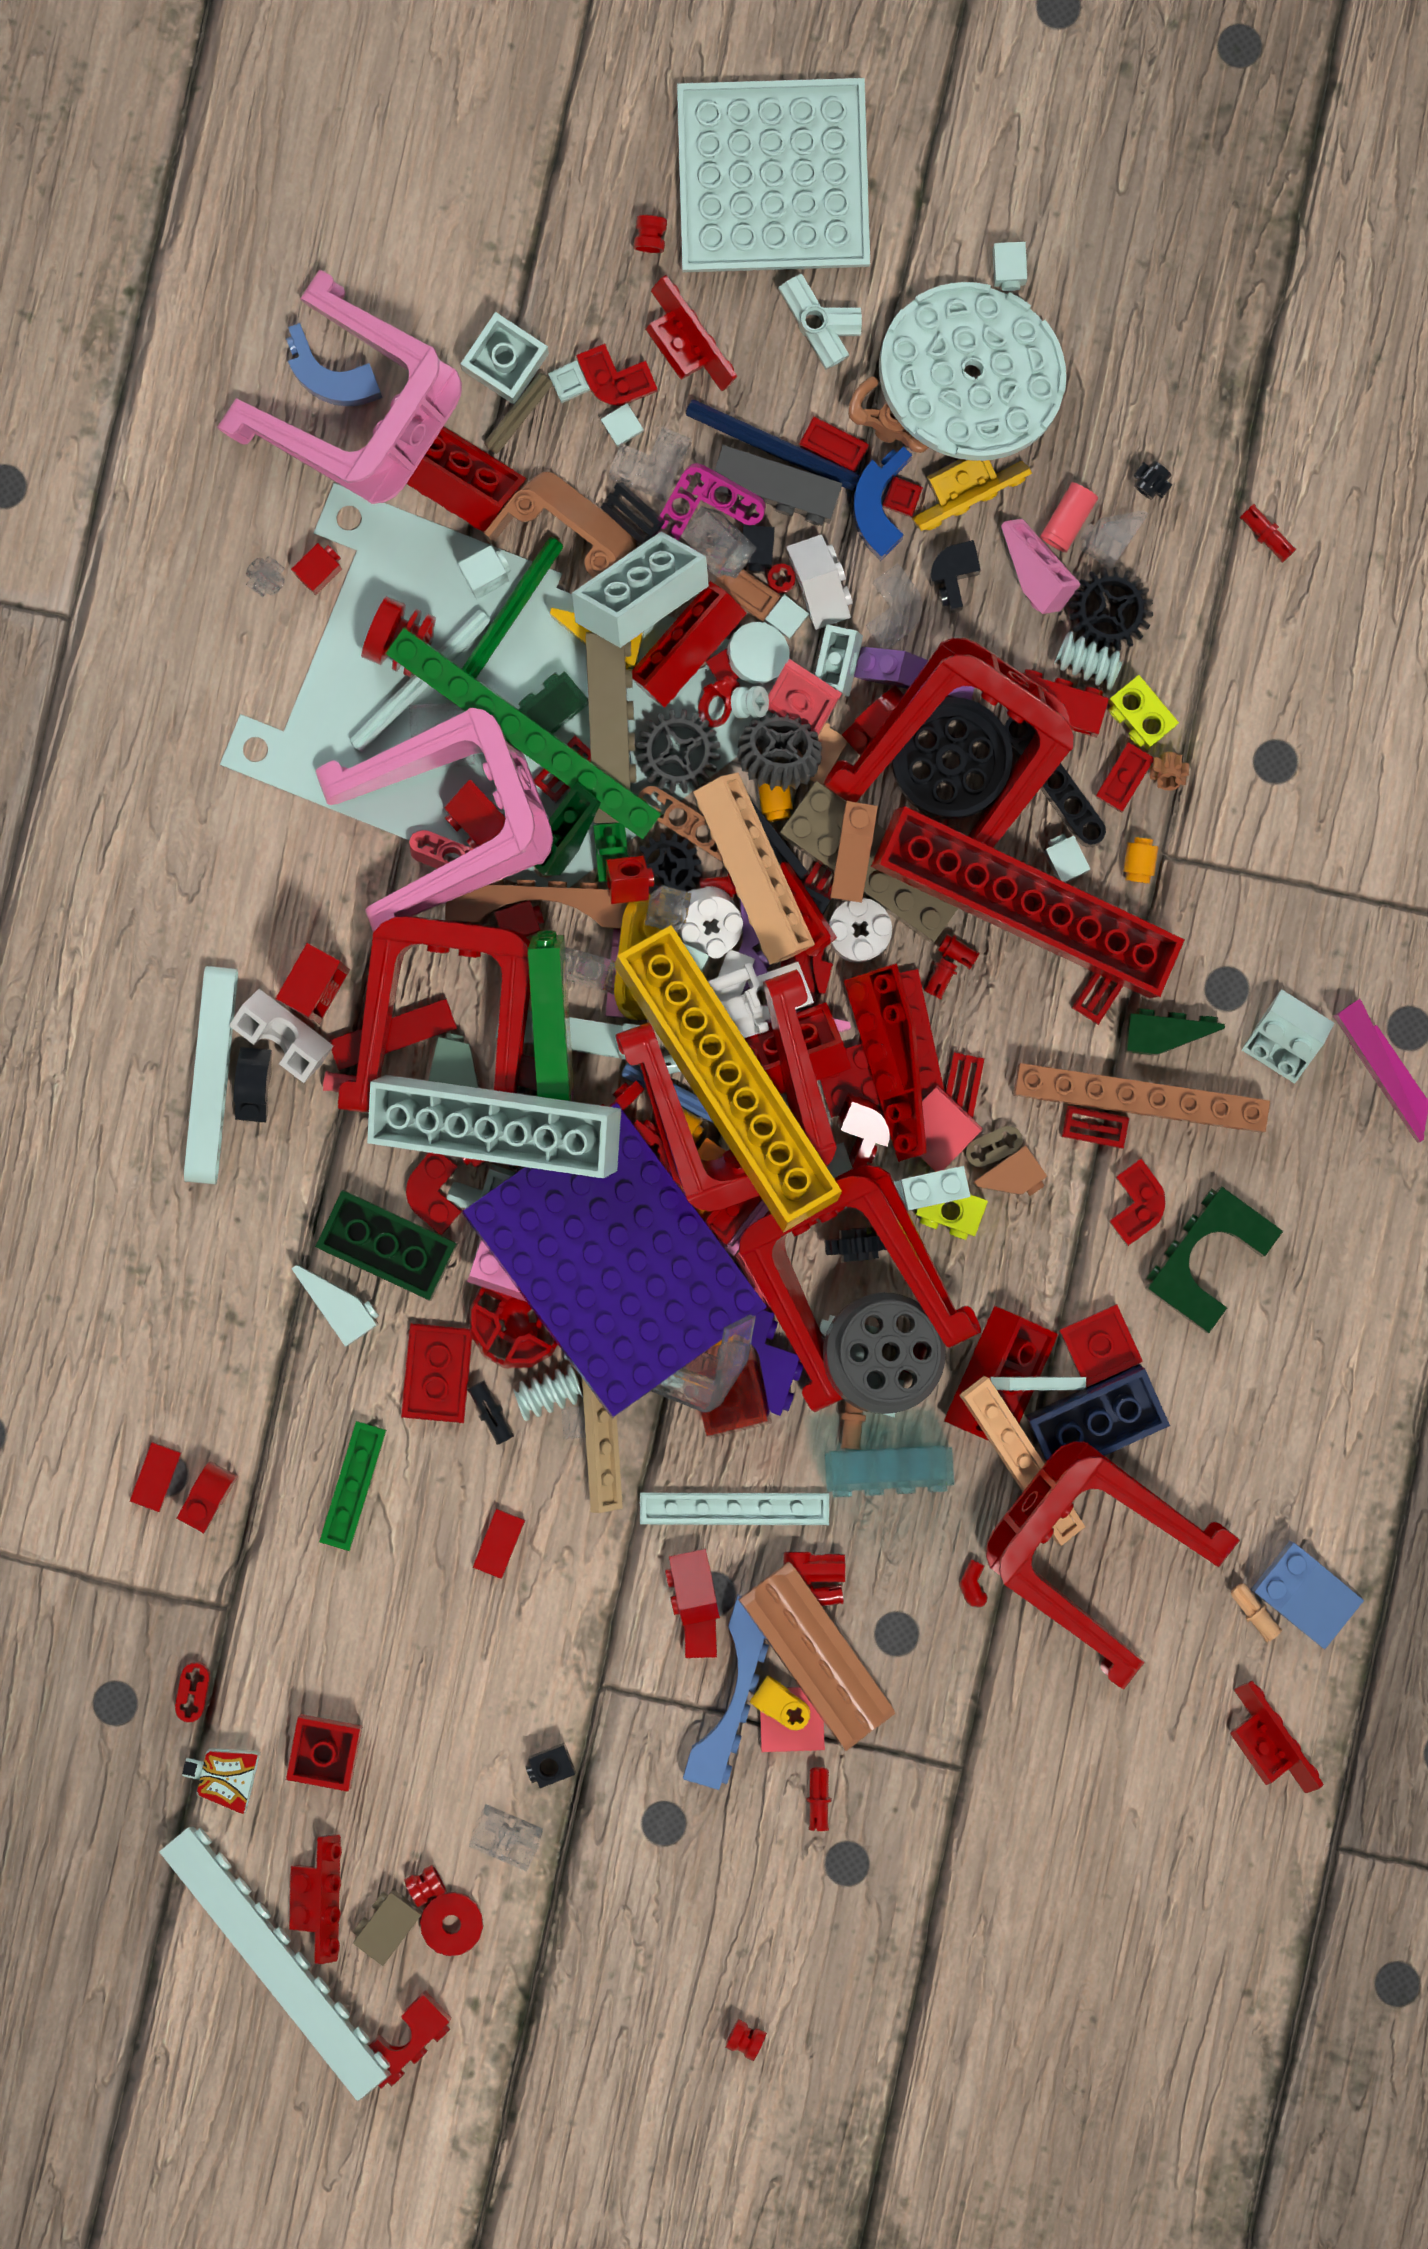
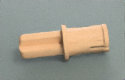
M1244 1583L1233 1588L1231 1596L1247 1615L1245 1617L1246 1621H1251L1266 1642L1275 1639L1282 1632V1629L1267 1612V1606L1260 1604Z

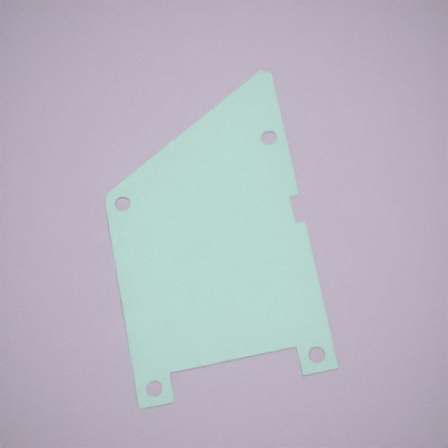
M333 483L314 534L356 550L344 584L285 730H279L240 714L220 765L409 841L414 833L427 830L470 847L466 842L470 838L462 828L457 832L445 819L449 814L444 807L471 779L505 816L504 808L500 809L493 796V792L497 791L494 780L490 781L484 772L483 763L487 762L484 753L467 756L335 805L326 803L315 771L320 766L333 760L339 762L342 767L349 769L465 712L434 688L428 686L363 752L358 751L351 744V738L410 679V677L403 674L404 667L402 665L397 672L392 670L393 659L389 656L382 665L361 657L370 625L386 596L406 605L405 620H409L416 609L422 612L419 622L420 626L428 614L436 617L434 638L431 646L437 651L478 610L483 611L490 618V624L452 661L462 668L532 564V561L492 546L495 552L502 551L510 566L511 571L507 573L509 582L476 600L461 573L458 563L490 546L489 544L389 504H371L345 487ZM345 506H353L361 513V523L354 530H344L337 523V514ZM549 569L476 679L567 744L575 735L591 749L586 646L551 618V608L574 613L573 595L557 588L562 573ZM667 615L644 631L637 664L676 621L675 618ZM725 638L717 650L710 655V658L725 650L730 640ZM707 665L698 669L697 673L689 679L665 708L650 698L634 681L633 688H627V701H633L634 720H628L629 732H635V751H629L630 764H636L637 783H631V791L637 796L648 786L658 787V783L661 780L657 777L654 782L649 783L647 778L653 773L652 770L646 773H641L640 768L647 764V761H637L636 758L638 754L646 753V750L636 748L637 742L647 743V740L640 736L641 730L651 733L652 730L648 727L647 722L651 720L656 725H659L658 713L664 715L665 721L669 720L670 709H674L675 718H681L682 709H686V719L691 720L692 715L695 712L698 713V705L704 694L703 688L717 681ZM740 678L736 680L740 683V687H747L748 689L753 686H762L768 695L776 682L774 680L770 683L751 684ZM719 696L713 698L709 704L708 712L712 720L719 719L724 712L725 704ZM731 711L729 718L723 725L714 728L707 727L704 730L708 732L715 729L717 735L709 739V741L720 742V748L711 750L713 753L720 754L721 757L718 761L710 760L709 763L714 764L717 770L716 772H711L706 769L705 773L709 778L737 757L739 749L737 748L738 740L741 738L742 731L745 726H749L752 719L759 721L761 717L754 718L750 715L748 718H738ZM767 711L766 716L771 718L773 713ZM699 717L698 721L696 722V724H698V725H700V724L702 723V721L700 720V717ZM672 727V730L680 739L686 740L698 736L691 729ZM663 732L656 738L653 744V759L660 756V753L664 752L668 747V742ZM253 737L263 739L268 746L266 757L259 762L248 760L243 753L245 742ZM671 738L673 751H669L670 755H677L686 765L684 751H687V747L680 748ZM704 744L698 746L689 755V761L694 771L703 761L705 755ZM576 745L573 747L575 751L580 749ZM525 755L534 780L544 768ZM675 763L658 767L666 774L672 776L685 775L681 767ZM549 773L542 782L547 785L554 775ZM700 777L697 778L699 785L704 783ZM560 780L551 790L556 793L564 782ZM666 782L663 791L681 801L695 789L692 782L687 783L688 793L683 794L682 786L678 784L676 785L675 793L671 794L670 783ZM536 786L548 820L570 792L571 787L555 803ZM655 792L651 796L645 794L643 799L647 803L661 809L662 814L660 817L673 804L671 801L666 800L664 806L657 801L658 794ZM593 819L578 853L561 875L543 878L536 874L534 866L505 879L517 883V880H535V887H548V881L567 882V888L572 887L597 867L593 825L612 823H594ZM625 827L628 843L637 835ZM456 853L446 854L447 856L452 857L454 859L460 857Z

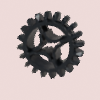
M1103 567L1100 569L1101 578L1099 579L1093 571L1088 574L1091 584L1084 579L1079 581L1080 587L1084 591L1075 590L1073 596L1079 599V601H1070L1068 607L1076 609L1078 612L1071 613L1069 620L1080 621V623L1073 627V631L1078 632L1084 629L1086 632L1082 636L1085 638V641L1091 636L1097 645L1099 641L1104 642L1103 647L1106 646L1109 650L1110 643H1113L1115 651H1121V641H1124L1125 645L1130 648L1133 646V640L1130 636L1132 635L1135 639L1141 640L1143 634L1138 628L1143 630L1149 629L1150 624L1142 620V618L1148 619L1153 617L1152 611L1144 610V607H1149L1153 604V600L1149 598L1142 599V596L1146 595L1149 589L1148 587H1143L1138 591L1136 587L1140 584L1141 579L1137 577L1132 583L1129 582L1128 579L1131 575L1129 570L1121 578L1118 577V567L1113 568L1112 576H1108L1107 569ZM1104 586H1117L1129 594L1122 597H1114L1107 589L1105 590ZM1095 590L1098 596L1099 609L1087 617L1085 611L1086 599ZM1108 602L1111 603V606L1112 604L1120 605L1114 617H1110V614L1108 616L1105 613L1101 615ZM1135 603V621L1127 629L1124 624L1125 620L1123 619L1122 611L1130 604ZM1107 622L1118 633H1103L1092 625Z

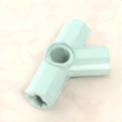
M802 274L791 278L779 286L778 289L799 324L800 332L807 337L825 370L849 357V353L839 336H861V308L821 307ZM809 315H816L821 319L822 326L812 329L806 324L805 319Z

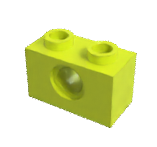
M971 1194V1197L950 1201L959 1208V1214L954 1220H947L943 1217L941 1209L945 1203L919 1208L916 1210L915 1215L921 1217L920 1224L933 1229H937L939 1224L951 1228L949 1231L950 1235L967 1240L968 1235L976 1236L988 1201Z

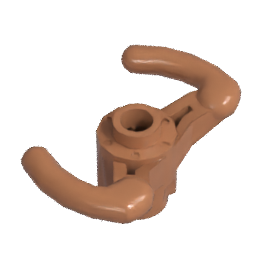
M871 376L862 382L853 393L849 403V418L857 425L874 428L876 436L884 442L893 443L895 440H899L913 452H925L929 447L915 439L904 429L890 410L888 404H885L880 410L862 408L863 399L878 385V380L876 377Z

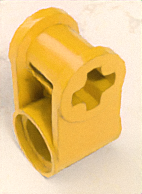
M768 1675L749 1701L758 1710L774 1718L790 1730L803 1729L810 1719L811 1711L809 1706L792 1694L788 1688ZM797 1707L803 1710L801 1716L804 1720L797 1719L795 1722H791L789 1720L791 1714L788 1710L795 1711Z

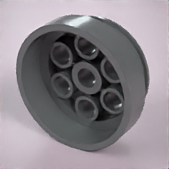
M875 1293L849 1303L831 1322L823 1344L824 1368L832 1387L850 1405L874 1414L897 1413L921 1403L932 1393L940 1381L946 1360L945 1344L920 1303L912 1298L896 1293ZM900 1315L907 1317L910 1321V1329L907 1333H902L897 1329L896 1320ZM869 1316L876 1318L879 1323V1329L875 1334H871L865 1329V1320ZM917 1342L924 1344L927 1349V1355L923 1360L917 1359L913 1354V1347ZM886 1343L891 1344L896 1350L895 1358L892 1361H887L882 1356L881 1350ZM854 1344L860 1345L864 1350V1358L861 1362L854 1361L850 1356V1349ZM903 1370L908 1371L912 1375L913 1381L909 1388L902 1387L898 1381L899 1374ZM872 1371L878 1373L881 1377V1385L878 1389H872L867 1383V1376Z

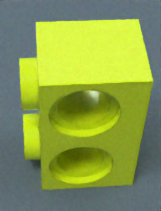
M1140 675L1136 676L1108 701V704L1111 706L1108 709L1109 713L1119 724L1124 722L1131 730L1128 735L1139 748L1144 745L1149 750L1179 724L1177 719ZM1134 695L1139 701V707L1136 710L1126 709L1122 703L1124 696ZM1146 719L1157 721L1159 725L1158 733L1153 735L1146 733L1143 729V721Z

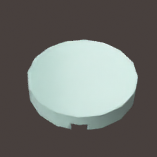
M751 622L742 625L731 636L727 646V655H729L731 669L740 679L751 684L770 683L779 677L782 669L788 662L789 646L785 637L777 628L765 622Z

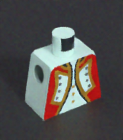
M209 1748L204 1762L186 1758L182 1776L200 1780L197 1795L244 1814L248 1808L261 1752Z

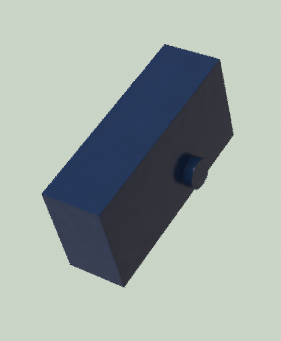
M1141 1364L1025 1415L1046 1462L1061 1446L1071 1442H1087L1105 1456L1170 1426L1148 1374Z

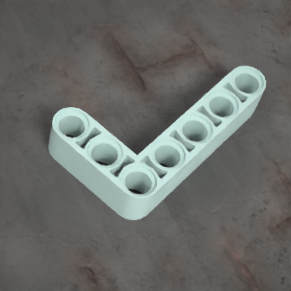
M528 1010L524 1043L534 1044L532 1011ZM570 1017L572 1051L626 1059L625 1055L619 1051L615 1035L640 1025L623 1023V1026ZM499 1018L495 1038H498Z

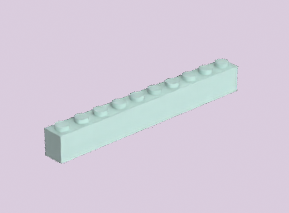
M188 1827L160 1850V1854L357 2101L363 2099L391 2075L388 2071L390 2067L389 2062L379 2051L375 2054L368 2045L370 2039L359 2026L355 2029L349 2022L350 2014L339 2001L335 2004L329 1997V1987L322 1978L318 1976L315 1979L308 1968L311 1965L300 1952L295 1954L288 1943L291 1940L284 1930L280 1927L275 1929L268 1919L271 1915L260 1902L255 1904L248 1895L251 1890L242 1878L235 1879L229 1869L232 1866L225 1856L220 1852L216 1855L209 1844L212 1841L205 1831L201 1828L196 1830L195 1827Z

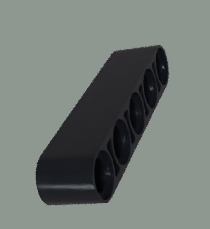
M1009 717L1004 727L1009 735L1012 751L1019 759L1032 740L1036 729L1024 720L1021 724L1024 725L1026 734L1021 738L1013 737L1009 732V726L1016 721ZM1060 763L1053 773L1061 777L1062 786L1058 789H1052L1045 782L1040 790L1082 846H1097L1106 834L1104 822ZM1068 799L1077 800L1081 806L1080 812L1075 815L1067 813L1064 808V802ZM1087 824L1095 825L1099 831L1098 838L1095 840L1086 839L1082 833L1083 826Z

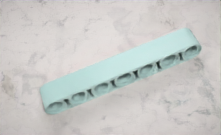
M206 966L204 971L184 1166V1182L216 1185L218 1180L233 1029L229 1025L235 1014L238 969Z

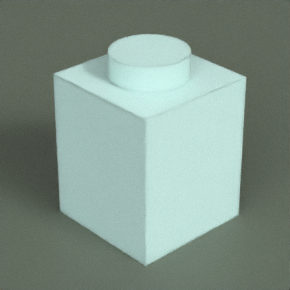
M1026 242L994 243L992 250L994 287H1002L1003 291L1019 290L1020 286L1026 285L1027 282Z
M1062 834L1048 842L1050 847L1045 849L1044 854L1057 879L1067 883L1090 871V867L1074 836L1066 838L1065 834Z

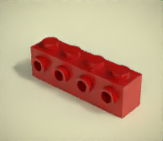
M711 581L708 583L709 586L697 595L632 670L633 681L650 698L664 708L676 697L682 687L697 673L703 663L717 650L718 646L747 614L725 590Z

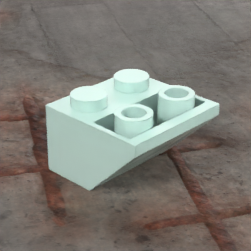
M1281 989L1245 1043L1242 1051L1295 1084L1324 1045L1335 1023Z

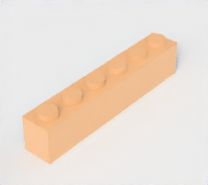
M739 773L720 776L695 790L693 793L697 799L698 808L705 817L711 837L716 842L723 858V864L736 887V893L744 905L749 923L756 932L762 952L767 957L769 964L787 960L814 946V941Z

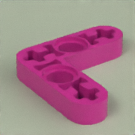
M699 463L691 464L684 470L660 514V517L665 521L661 528L665 529L671 518L677 520L671 530L675 537H671L679 540L700 500L746 525L759 523L765 514L766 505L760 496ZM698 472L701 474L700 480L704 484L698 482L691 494L686 491L692 480L688 474L695 475ZM721 486L729 488L732 492V499L728 502L719 501L715 496V490ZM738 494L743 496L740 503L745 506H749L751 503L756 504V511L759 514L753 513L751 517L745 514L747 509L738 504L736 510L732 508ZM677 498L686 499L690 504V510L683 514L676 512L673 508V501Z

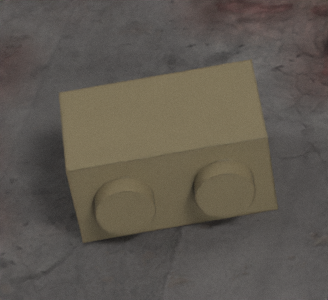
M394 1889L388 1895L384 1892L381 1893L372 1905L376 1912L370 1920L363 1917L353 1931L357 1935L353 1944L382 1966H384L423 1913L420 1908Z

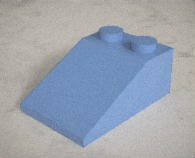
M1292 1541L1287 1543L1250 1589L1324 1650L1364 1602L1361 1597Z

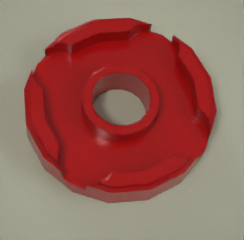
M447 1892L439 1897H434L424 1908L420 1920L421 1934L427 1945L435 1952L446 1956L462 1955L471 1950L479 1941L484 1927L482 1913L477 1903L469 1896L458 1892ZM449 1915L458 1917L461 1921L460 1929L456 1932L445 1930L443 1926L445 1917Z

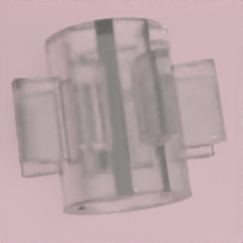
M267 556L265 560L257 558L247 568L246 575L250 580L246 585L262 597H264L266 592L269 595H273L284 585L285 578L281 573L285 568L270 556Z

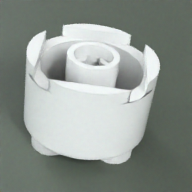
M705 886L706 888L693 889L680 899L676 907L675 919L677 930L685 944L709 955V957L720 958L730 951L741 937L743 920L732 898L720 888ZM705 920H707V921H709V922H711V921L713 920L712 923H707L706 925H704V921H705Z
M863 898L862 903L853 901L842 903L833 913L829 923L837 936L831 943L832 948L841 958L854 963H865L878 958L887 948L892 935V923L886 910L877 902L867 898ZM862 923L867 926L865 932L868 936L860 935L858 938L854 937L855 929L852 926L854 924L860 926Z

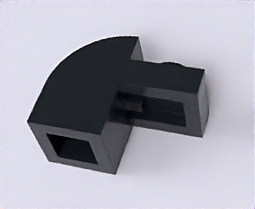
M974 540L945 548L938 554L932 565L930 586L943 583V588H939V595L942 606H948L950 614L962 611L963 609L957 580L977 576L981 572Z
M240 1047L234 1083L233 1102H235V1120L266 1123L268 1116V1089L272 1075V1050Z

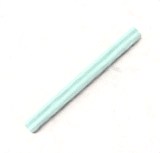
M478 610L438 652L453 661L490 624V618L483 611ZM413 675L351 738V744L358 751L363 752L429 685L416 675Z

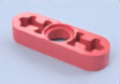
M427 830L414 833L409 841L411 856L416 861L436 869L449 863L443 859L446 854L456 853L462 856L473 850V848Z

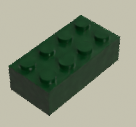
M341 1190L315 1247L432 1301L458 1243L345 1190Z

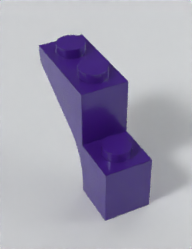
M763 1310L732 1333L743 1337L756 1349L760 1359L769 1410L773 1414L781 1416L782 1410L789 1412L794 1393L789 1392L792 1380L799 1381L804 1366L799 1362L797 1354L765 1344L766 1338L773 1340L778 1321L773 1320L774 1313Z

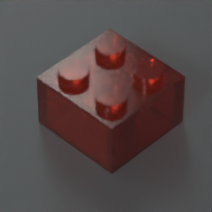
M749 1360L692 1375L707 1437L715 1438L772 1423L757 1361Z

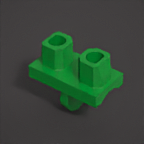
M620 823L593 825L599 882L606 881V860L628 857L625 826Z

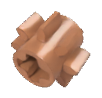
M1165 752L1159 758H1153V766L1150 768V779H1157L1158 788L1170 791L1177 789L1180 784L1186 785V777L1189 775V763H1182L1181 754Z

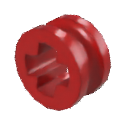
M780 563L774 565L768 573L769 587L776 593L783 594L789 592L795 584V572L787 564ZM781 570L786 571V577L791 578L790 582H784L782 587L777 586V580L772 579L773 575H779Z

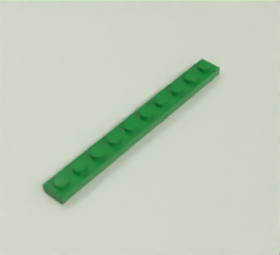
M404 627L385 653L464 711H467L469 708L482 709L495 717L508 743L569 787L573 788L576 782H580L601 802L599 808L641 839L645 838L662 814Z

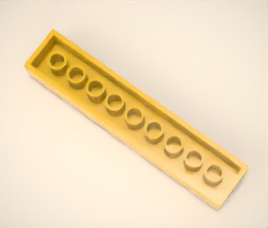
M673 926L666 927L617 955L615 969L783 1233L838 1201L842 1190Z

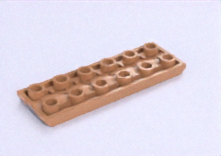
M787 1562L738 1599L844 1751L850 1749L868 1733L896 1714L891 1704L790 1562Z

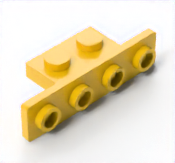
M959 459L926 476L939 504L912 517V520L920 531L935 529L942 524V520L952 515H962L970 509L971 505L979 501L991 500L997 496L998 491L1008 486L1014 487L1023 483L1026 479L1025 477L1032 474L1030 467L1023 461H1019L995 473L990 460L971 461Z

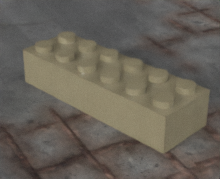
M816 781L785 824L779 836L834 874L846 802ZM875 823L863 895L880 904L886 912L933 944L958 908L870 867L886 832L884 828Z

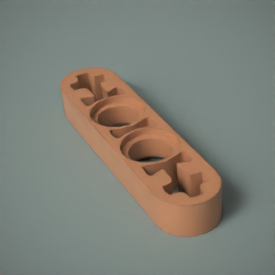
M648 786L639 793V797L642 799L645 794L651 796L653 792L657 793V801L664 806L666 800L671 801L673 804L666 809L664 818L659 817L657 822L684 839L687 838L690 843L723 863L719 849L717 848V852L710 849L716 843L713 839L708 843H701L695 836L696 830L700 826H708L704 816L663 790L658 789V787ZM653 806L655 809L661 812V809L657 808L656 806ZM682 809L686 812L687 821L684 825L674 826L670 823L669 815L672 810Z

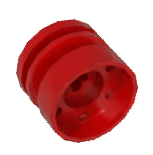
M386 596L370 625L361 657L382 665L388 657L385 653L404 627L431 646L434 638L436 617L428 614L420 626L419 622L422 612L416 609L409 620H405L406 605ZM393 660L392 670L397 672L401 665ZM404 667L403 674L412 678L414 674Z

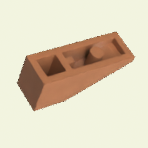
M846 801L830 898L862 903L878 806Z

